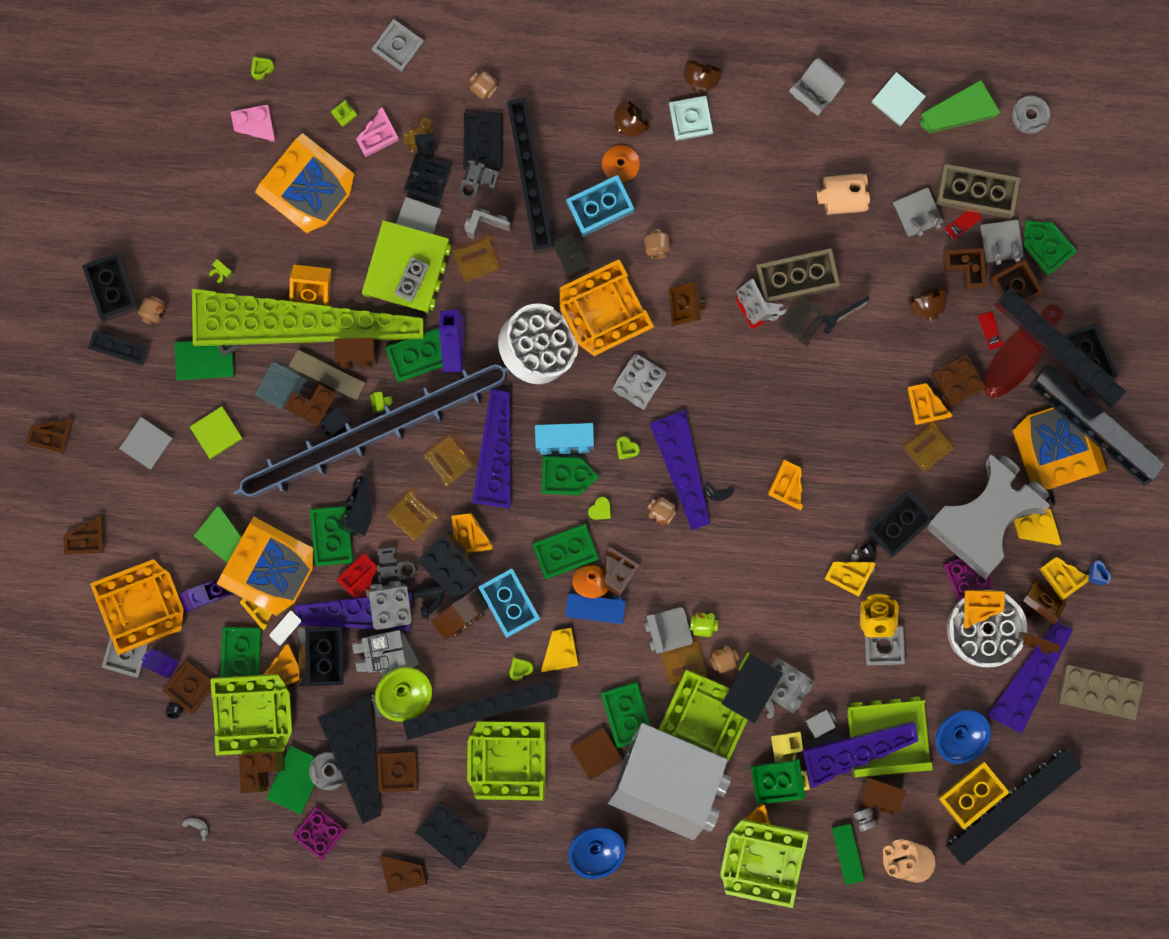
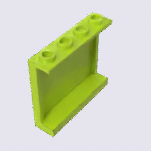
M383 220L362 295L417 309L429 314L430 310L435 308V292H439L441 287L440 275L441 273L444 274L447 263L444 262L445 257L450 255L452 245L449 244L450 240ZM413 257L428 264L429 268L416 296L410 302L395 295V291L409 261Z
M910 697L908 702H901V699H890V703L882 704V700L870 701V705L863 706L862 702L851 703V707H847L849 737L911 721L915 723L918 742L891 752L882 758L871 760L866 765L853 768L854 777L933 770L932 762H930L925 700H920V697Z

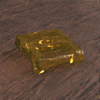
M429 118L421 119L418 128L414 131L412 129L403 136L404 139L402 141L409 153L417 148L414 135L434 132L431 120Z
M488 237L463 249L452 250L464 283L500 270ZM486 248V254L462 262L461 257Z
M933 422L927 425L928 428L911 442H906L902 446L923 473L954 449ZM934 434L936 439L916 454L913 449L930 435Z
M450 436L423 456L424 460L428 461L442 478V483L445 487L449 486L473 467ZM439 453L454 473L451 476L447 474L434 457L435 454Z
M409 491L387 516L415 542L437 520L438 516L435 513L432 514L414 497L415 494ZM408 502L427 518L425 523H422L405 507Z
M698 642L660 653L670 686L680 682L683 673L673 675L672 669L696 662L699 668L690 671L707 676Z

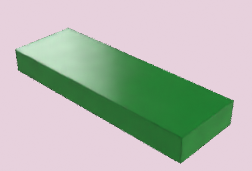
M851 824L833 827L832 832L845 885L864 881Z

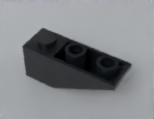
M366 474L360 475L354 480L352 495L348 496L346 500L347 508L339 519V529L356 537L366 536L372 520L368 475Z

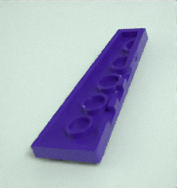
M492 389L490 391L472 501L475 504L510 509V392Z
M685 410L650 423L691 530L693 531L710 524Z
M408 592L411 612L412 592ZM368 597L297 604L295 606V615L301 619L299 625L375 629L373 627ZM411 623L382 630L410 631Z
M1059 622L1051 625L1042 639L1060 645L1059 653L1051 652V655H1048L1035 648L1017 675L1007 686V689L989 711L987 717L1019 733L1023 732L1073 631L1072 629Z
M911 721L802 750L809 786L811 788L832 780L837 775L850 772L855 767L866 765L871 760L882 758L891 752L918 742L915 723Z

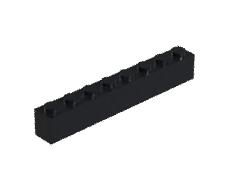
M526 98L507 101L534 254L553 251Z
M1011 288L995 303L994 306L1109 408L1113 407L1127 392Z
M1049 364L1041 369L1028 387L1143 486L1152 482L1165 465L1156 455L1146 449L1141 442H1138L1131 436L1127 430L1117 424L1115 419L1109 417L1098 405L1087 398L1086 394L1080 392L1073 386L1071 381L1065 379L1058 373L1057 369Z
M550 679L402 722L407 740L551 700L557 698L553 681Z
M1059 748L1051 755L1053 758L1050 761H1043L1036 767L1038 770L1033 775L1029 773L1022 779V784L1018 787L1016 785L1008 790V795L993 805V808L982 814L976 822L962 829L963 832L959 836L955 834L948 839L947 842L949 844L945 847L960 865L963 866L1082 768L1068 749L1061 750Z

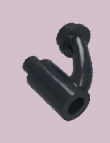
M438 583L421 586L420 590L413 591L414 599L422 597L425 600L435 597V600L429 607L427 605L420 607L422 618L429 619V615L440 606L444 599L445 590Z

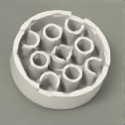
M531 304L519 309L504 323L498 340L500 355L506 367L519 379L532 384H545L557 379L572 366L578 353V344L563 315L553 310L554 307L545 304Z
M1007 594L1004 596L1003 612L992 615L982 622L979 621L969 628L963 627L964 597L955 604L949 614L947 636L950 645L962 660L977 667L1001 666L1011 661L1024 646L1022 645L1023 641L1018 640L1017 637L1019 632L1027 633L1026 617L1022 608ZM985 623H989L992 626L990 634H986L982 630Z

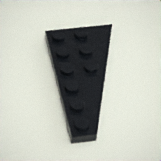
M370 694L317 716L362 824L381 816Z

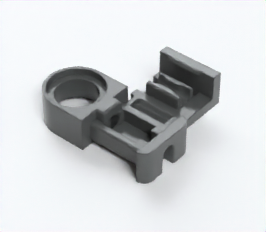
M469 160L468 163L471 164L466 179L463 178L460 186V194L465 199H471L477 194L479 184L487 183L490 184L489 187L495 188L500 172L489 168L483 169L482 167H485L484 163ZM465 185L473 186L474 193L472 195H466L463 192Z
M396 547L378 548L379 565L377 566V572L380 582L384 578L398 577L399 580L412 578L416 573V566L411 561L397 562L396 565L397 559H394L393 554L396 552ZM406 564L411 565L413 568V572L410 575H405L402 572V567Z

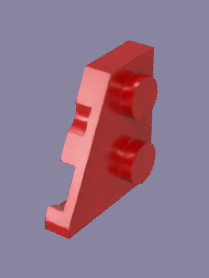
M363 553L336 580L353 598L366 597V589L370 588L377 566Z

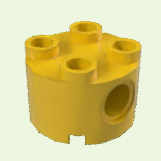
M885 594L868 596L867 600H863L860 606L859 624L864 631V635L868 638L894 636L898 627L899 617L897 601L895 599L894 601L891 600L890 596Z

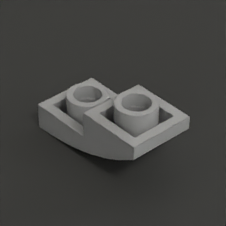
M412 257L403 273L395 295L412 302L429 265Z

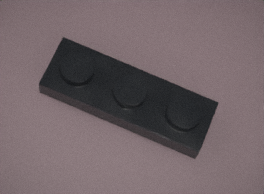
M434 133L414 135L419 153L428 156L438 151Z
M98 331L93 332L88 347L90 350L142 366L145 364L149 347Z

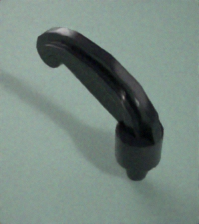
M708 485L704 486L706 489L705 493L713 501L725 500L734 491L732 487H729L727 492L714 493Z

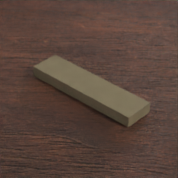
M298 349L289 367L357 401L366 383Z

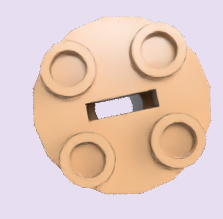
M867 174L824 177L823 189H817L818 204L825 205L827 215L865 212L868 210V204L870 203L869 192H866V186L868 185Z
M899 839L891 842L883 849V864L890 876L919 883L929 879L934 871L935 857L927 846Z

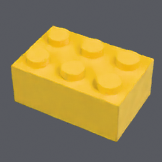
M981 761L938 796L937 799L958 825L965 829L1006 796L1009 791L987 764Z

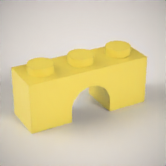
M800 732L771 736L775 763L795 760L796 754L803 750ZM807 770L801 771L804 791L810 790Z

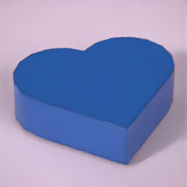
M1095 561L1091 563L1088 575L1089 582L1106 585L1111 581V575L1106 570L1103 562Z

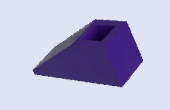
M459 310L440 311L439 334L444 373L462 372L465 317Z
M217 579L188 589L179 596L187 613L234 595V593L217 585L219 580Z
M161 649L147 650L141 659L144 661L141 666L166 678L172 676L180 661Z

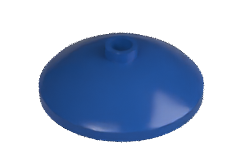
M960 710L951 714L941 723L937 730L935 744L938 753L946 761L954 764H964L973 761L984 752L990 741V725L982 714L974 710Z
M603 826L591 827L580 832L572 840L568 849V861L571 868L576 874L587 879H599L612 874L619 868L625 857V844L621 836L615 830Z

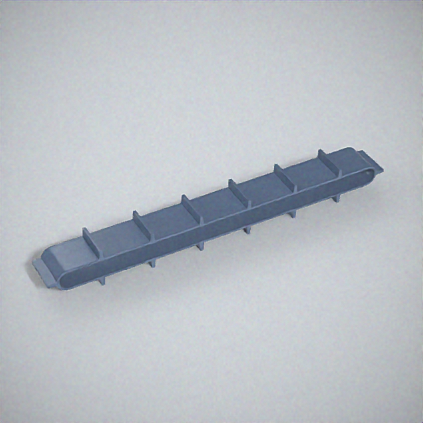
M496 364L469 376L465 370H462L465 378L430 394L426 388H423L425 396L393 411H390L387 405H385L386 414L353 429L346 423L347 432L314 447L309 441H306L308 449L277 464L267 459L269 467L244 478L240 483V489L233 493L238 497L246 495L250 498L259 497L277 488L281 492L286 493L285 484L316 470L320 474L325 475L323 467L355 452L363 458L362 449L395 434L402 440L401 431L434 416L441 422L439 414L473 398L479 405L478 396L502 386L506 381V375L511 373V371L507 367L503 368ZM500 370L503 373L502 379L255 493L248 494L246 492L247 484L259 477L489 372Z

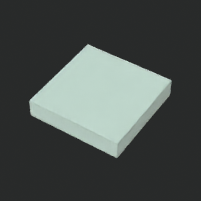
M896 72L871 103L901 127L926 96Z
M706 96L669 102L675 141L713 134Z

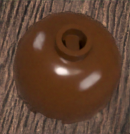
M687 60L684 68V79L688 85L692 86L693 91L703 93V90H711L718 85L723 71L710 64L705 65L698 63L696 60Z
M625 99L615 110V129L621 135L624 133L629 137H637L649 130L651 125L648 119L644 121L641 115L642 110L631 100L627 101Z
M938 288L920 292V295L915 299L914 296L907 298L912 313L919 318H927V321L937 319L938 314L944 311L947 304L944 288L940 289V291Z

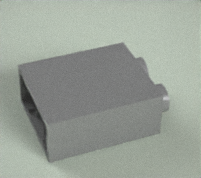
M642 723L631 739L608 804L694 841L703 829L711 832L717 822L720 810L713 808L712 804L715 796L723 798L729 787L731 777L723 774L728 760Z

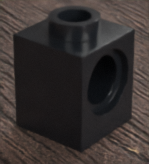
M339 407L321 420L323 424L321 426L322 430L327 436L331 434L333 437L346 428V423L352 424Z

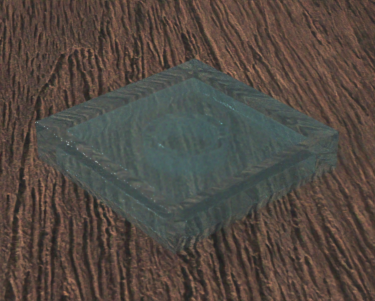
M272 362L255 396L289 414L288 411L282 409V406L291 391L298 395L300 394L307 380Z

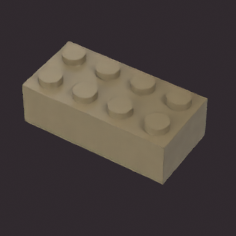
M944 164L940 176L936 205L1011 219L1015 211L1020 178Z
M832 248L758 264L755 268L761 295L764 301L768 303H776L835 290L840 286Z
M1064 665L1056 703L1136 720L1144 682Z

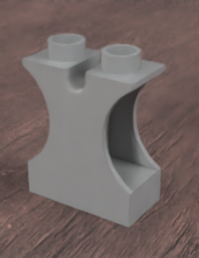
M992 455L988 457L985 464L987 470L986 488L977 499L962 506H944L927 528L929 532L985 580L1004 559L1002 540L1007 526L1025 515H1044L1050 507V504L1045 501L1049 497V493L1033 480L1028 485L1025 484L1020 490L1012 489L1011 484L1020 469L1011 459L1004 455L998 460Z

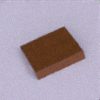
M186 660L162 691L193 715L211 693V679Z
M604 728L599 729L570 747L589 780L594 779L623 761Z
M416 752L377 754L379 793L418 791Z

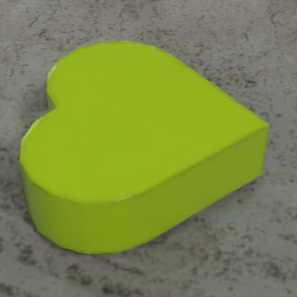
M253 57L251 74L254 79L262 80L266 74L274 71V64L270 59Z
M622 436L617 440L616 446L619 460L633 458L639 454L640 448L638 444L631 442L628 437Z
M605 497L598 498L595 505L591 506L588 510L589 517L593 520L611 519L609 500Z
M513 657L509 673L512 680L519 681L524 676H528L533 672L531 662Z

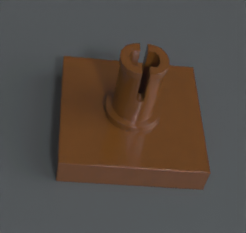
M690 282L669 288L672 326L700 321V310L704 311L706 309V305L701 303H706V300L704 298L699 299L698 282Z
M1037 579L1032 583L1023 600L1032 607L1026 613L1028 618L1033 615L1031 620L1035 622L1042 615L1053 625L1058 621L1067 604Z

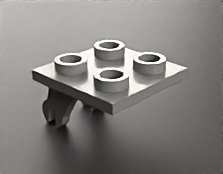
M929 188L893 202L908 238L916 234L919 237L923 236L922 231L932 227H936V229L941 228L940 224L943 223V220Z
M1018 220L980 225L986 263L996 262V265H999L1004 260L1015 259V262H1020V258H1024Z
M754 279L749 280L736 291L738 299L743 304L746 315L753 325L764 320L775 321L786 312V310H779V308L784 306L783 304L764 301Z

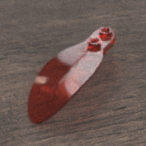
M1051 304L1040 315L1055 327L1061 320L1063 312L1058 305ZM1050 311H1054L1056 313V316L1054 318H1051L1049 316ZM1022 330L1014 334L1003 345L987 371L984 380L986 387L984 392L990 398L1001 397L1019 385L1032 371L1044 349Z

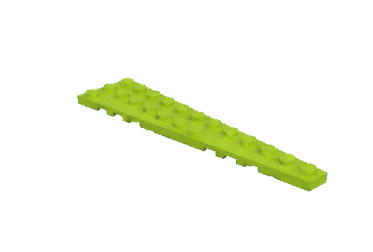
M192 289L193 346L334 342V339L374 338V340L424 339L423 318L385 313L378 314L362 310L355 311L347 308L339 309L332 308L331 306L284 300L277 301L269 298L261 299L254 298L253 296H238L230 293L222 294L214 291Z

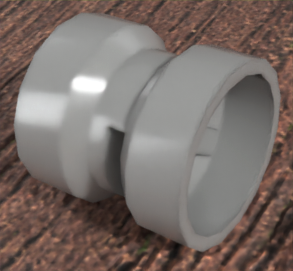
M871 807L853 813L855 819L859 821L858 827L860 832L878 825L877 820L872 815L873 809Z

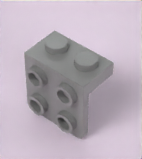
M817 58L789 92L797 100L805 104L811 112L819 115L827 108L843 87L845 79L820 58Z
M479 208V211H473L471 218H467L464 228L467 236L475 239L481 222L510 231L511 223L504 216L497 215V217L489 215V211Z
M634 354L618 377L612 390L619 396L632 402L635 406L645 410L652 396L664 380L666 372L639 354Z
M392 581L387 586L374 584L366 589V596L370 600L372 622L375 629L403 626L411 623L408 590L404 583Z
M680 607L646 616L647 620L644 621L646 632L651 633L652 639L649 640L651 650H655L656 654L692 644L693 640L683 608Z
M776 658L771 666L781 671L783 675L771 694L770 699L793 714L800 707L805 695L811 691L814 681L785 661Z

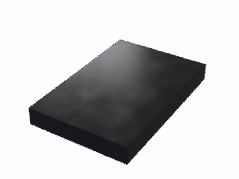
M464 113L463 170H469L471 164L468 163L469 160L484 163L485 167H482L483 169L502 170V113Z
M749 654L722 700L721 705L755 724L783 673L754 655Z

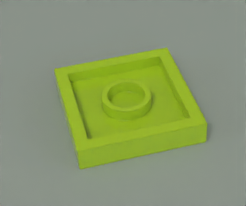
M222 406L190 426L210 459H213L243 439Z

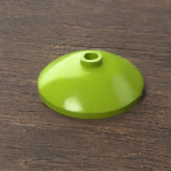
M400 667L388 672L379 681L375 690V703L378 710L386 718L397 722L418 717L428 707L432 697V687L427 676L420 670L412 667Z

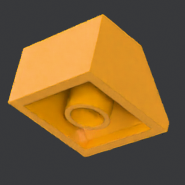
M293 265L290 275L289 301L328 306L331 289V269Z

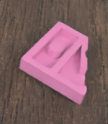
M268 105L231 112L235 132L275 142Z
M382 107L378 110L377 116L367 124L366 129L360 133L356 140L363 154L367 157L399 141V138Z

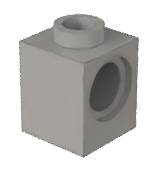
M827 710L805 720L814 738L835 728L834 723L837 722L833 713H828Z

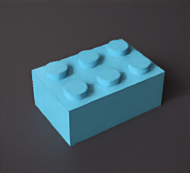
M618 175L566 199V204L582 237L634 213V207Z
M593 423L535 425L536 451H540L542 455L552 454V451H559L560 454H570L571 450H578L579 453H590V449H594Z
M513 569L478 587L506 638L541 620Z

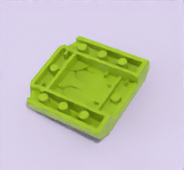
M685 669L657 730L728 760V763L748 720L721 705L729 687Z
M279 674L211 678L216 755L283 752L292 733L290 692Z
M478 721L476 723V727L468 739L467 781L472 787L476 799L545 800V722Z
M741 819L728 835L720 874L726 894L793 908L809 832Z

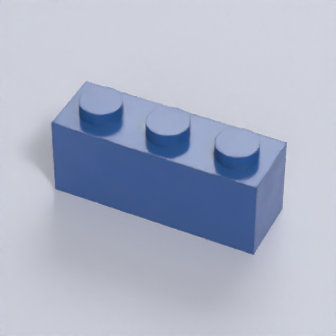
M573 591L572 594H568L565 617L623 624L626 601H622V597L611 596L610 599L603 598V596L586 598Z

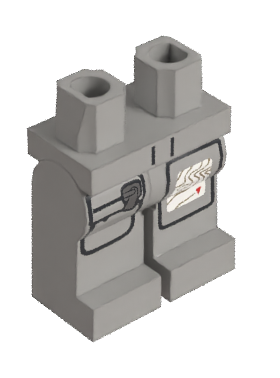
M400 630L362 638V641L352 644L354 654L364 652L365 660L355 662L357 672L368 671V673L407 667L404 650L385 653L388 650L403 648Z

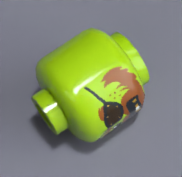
M697 611L695 615H692L690 630H693L695 636L709 638L713 635V631L717 632L719 620H715L713 613Z

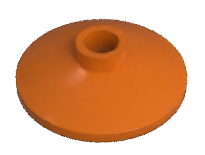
M613 146L603 156L602 169L609 179L618 175L621 182L625 183L632 180L639 171V157L628 146ZM620 159L625 162L622 166L617 164V161Z
M594 565L583 566L573 575V588L583 597L598 598L608 591V589L603 587L604 569Z

